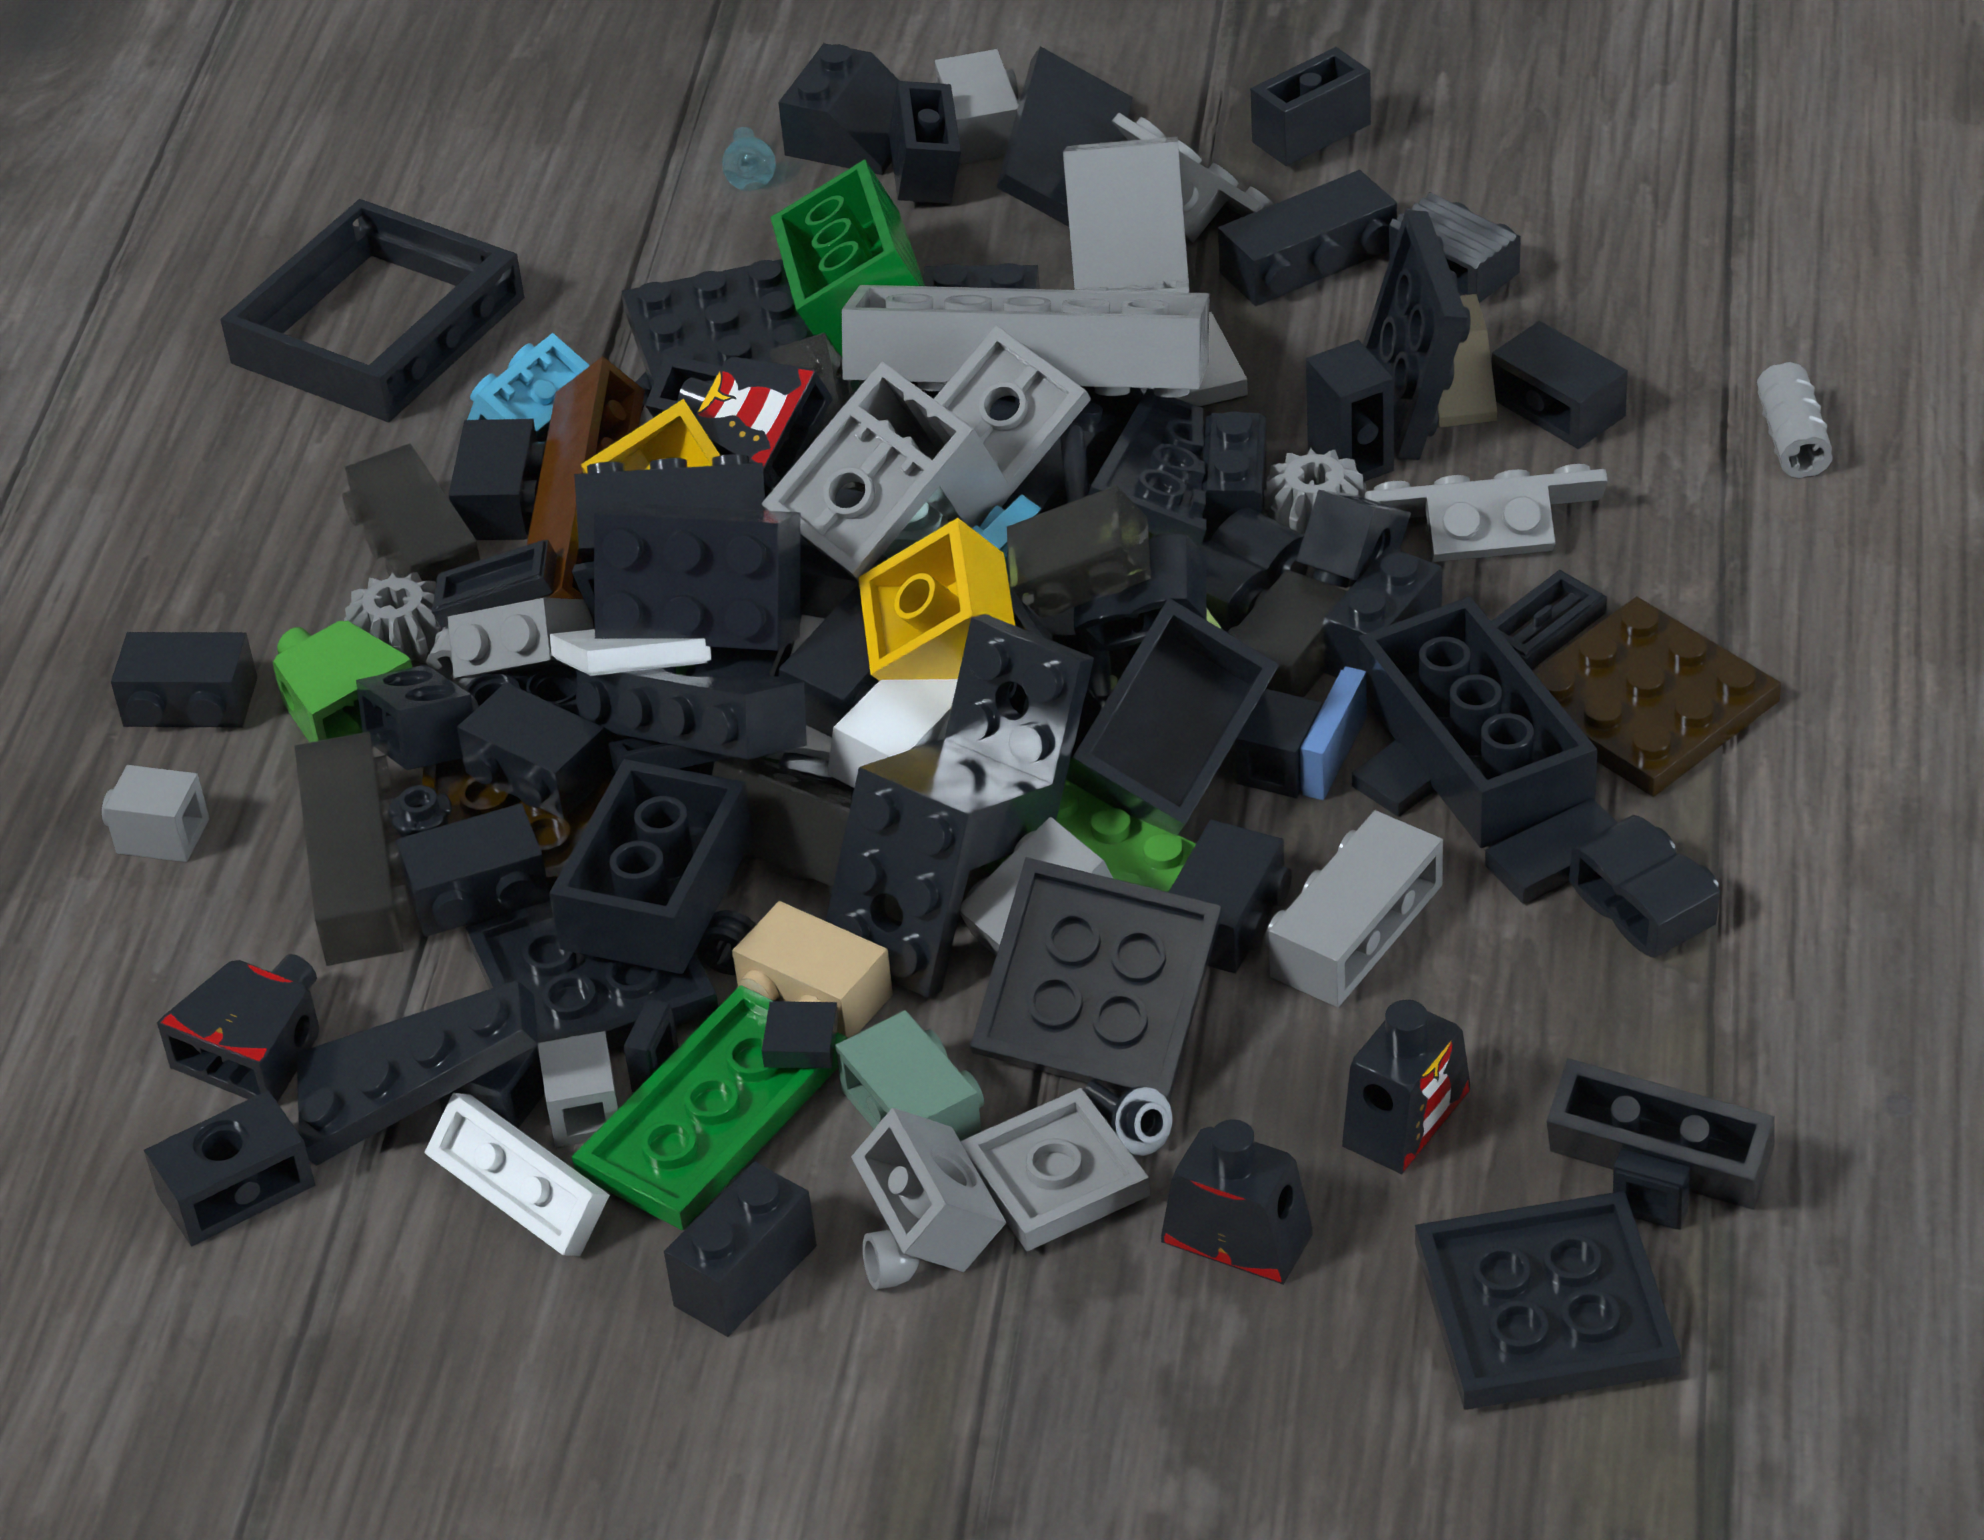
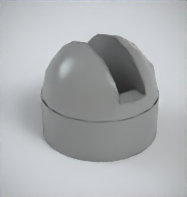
M891 1230L865 1234L863 1239V1259L866 1274L873 1289L895 1287L909 1281L916 1272L920 1259L903 1254Z

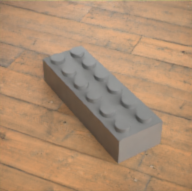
M860 285L842 308L843 380H859V387L879 363L883 361L908 381L917 382L919 389L941 391L995 325L1078 385L1094 386V392L1099 395H1126L1130 393V387L1154 388V394L1161 397L1187 396L1190 394V389L1200 388L1209 363V293Z

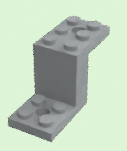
M1178 136L1067 146L1063 151L1075 290L1190 293Z
M996 325L934 399L881 361L762 502V506L766 511L801 512L800 538L859 582L858 577L869 571L926 502L951 521L959 518L971 528L975 525L980 527L996 505L1002 507L1091 398L1084 388ZM1014 396L1020 399L1019 408L1011 418L1002 421L990 418V409L999 398ZM850 482L865 484V494L857 505L850 508L836 506V495L841 487Z

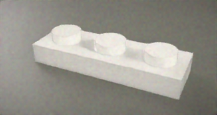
M452 1094L424 1152L556 1251L566 1256H581L610 1196L469 1094Z

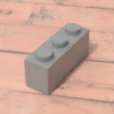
M1374 810L1357 831L1351 830L1345 835L1336 855L1322 870H1315L1309 876L1302 893L1286 911H1279L1271 920L1265 936L1266 946L1269 947L1270 977L1338 1008L1441 888L1443 880V839Z

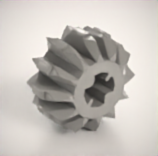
M1310 447L1307 455L1298 456L1293 453H1287L1284 463L1271 465L1270 475L1267 478L1268 481H1266V490H1264V509L1267 510V517L1305 535L1318 490L1364 497L1366 484L1363 483V474L1356 470L1353 459L1339 460L1335 450H1331L1324 455L1316 454Z
M393 571L388 579L382 581L369 578L368 589L351 591V603L345 608L346 617L344 621L351 622L401 651L411 661L415 660L426 664L427 652H431L435 644L436 634L443 629L432 614L436 582H422L418 572L411 573L405 578H398Z

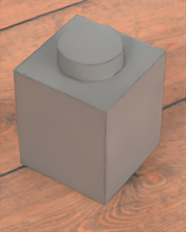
M126 765L115 788L110 789L106 793L102 805L103 823L109 827L116 853L187 862L210 819L198 773Z
M605 1031L538 1043L545 1098L555 1148L585 1143L619 1109Z

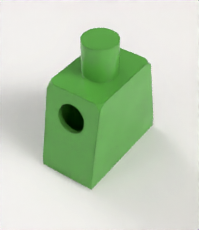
M337 621L314 635H311L302 627H294L288 630L278 642V655H276L273 661L282 702L315 752L322 759L329 757L363 737L356 680L412 668L411 659L406 654L349 621Z

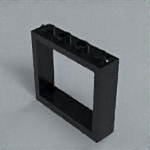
M358 199L224 315L220 321L231 364L389 423L518 305L525 296L517 253ZM356 219H358L359 226L353 225ZM371 256L456 286L369 365L283 334Z

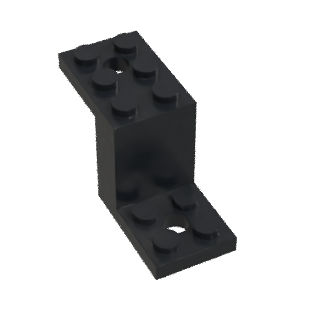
M987 614L972 617L945 738L859 767L826 922L887 948L892 982L927 998L942 992L969 870L1013 854L1015 846L1026 834L1036 831L1050 816L1056 821L1094 657ZM1013 682L1020 684L1028 696L1029 705L1025 715L1015 711L1010 703L1009 688ZM887 894L894 896L903 910L901 926L894 924L885 912L884 902Z

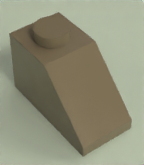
M1477 294L1460 296L1463 306L1468 307L1470 311V332L1467 340L1464 343H1459L1454 358L1452 385L1449 390H1443L1438 405L1439 427L1497 421V406L1488 333Z

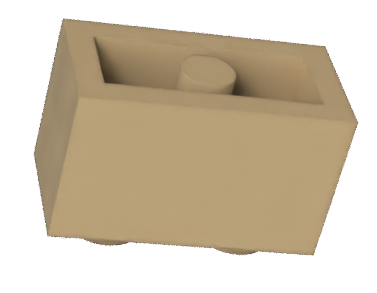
M778 901L732 950L738 987L742 985L773 1001L837 1002L839 1015L837 1032L848 1038L858 1034L893 995L887 948L781 901Z

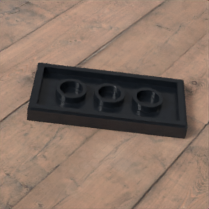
M1040 46L1030 62L997 188L1069 227L1063 151L1067 146L1123 141L1124 135L1113 124L1112 120L1118 113L1128 118L1133 97Z

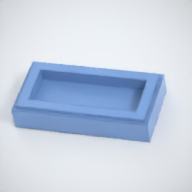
M1346 666L1344 670H1341L1300 747V781L1303 796L1320 800L1325 799L1367 718L1366 671Z

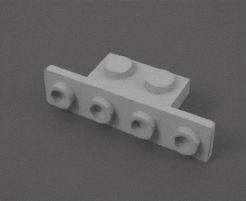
M1118 113L1112 120L1113 124L1128 141L1166 137L1155 125L1143 117H1140L1135 123L1121 113ZM1178 140L1186 239L1194 243L1223 205H1226L1243 217L1274 205L1264 194L1251 186L1246 192L1238 189V181L1219 165L1212 163L1208 169L1200 164L1202 159L1198 154Z
M1570 464L1557 468L1554 474L1530 476L1529 471L1517 469L1498 473L1491 480L1470 481V478L1467 476L1452 475L1436 480L1434 485L1410 487V484L1406 481H1389L1375 486L1373 491L1365 492L1364 498L1411 512L1410 518L1427 516L1432 562L1553 551L1555 536L1550 505L1600 500L1603 497L1608 480L1605 469L1590 470V467L1585 464Z

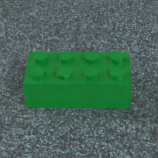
M865 159L770 217L796 310L832 362L842 357V308L860 285L925 286L900 212Z

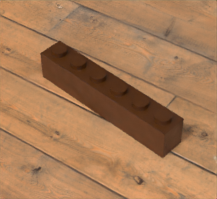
M603 356L560 388L555 394L527 545L548 539L557 554L553 593L535 599H584L572 573L574 565L582 563L578 542L574 474H583L582 463L639 428L645 389Z

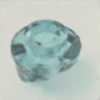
M737 128L733 133L734 141L730 143L723 154V173L727 181L738 189L745 191L758 190L767 185L773 177L776 167L775 155L769 145L761 139L754 137V131L751 128Z

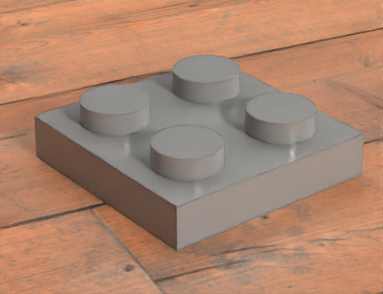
M1082 1088L960 1141L1007 1225L1026 1251L1032 1250L1150 1196L1148 1175Z

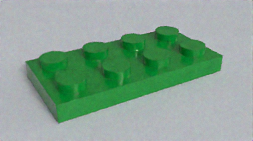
M740 985L572 1156L574 1170L605 1191L684 1231L838 1068L836 1046L832 1069L764 1067L762 1045L769 1002L773 1000ZM837 1032L835 1045L848 1039V1037Z

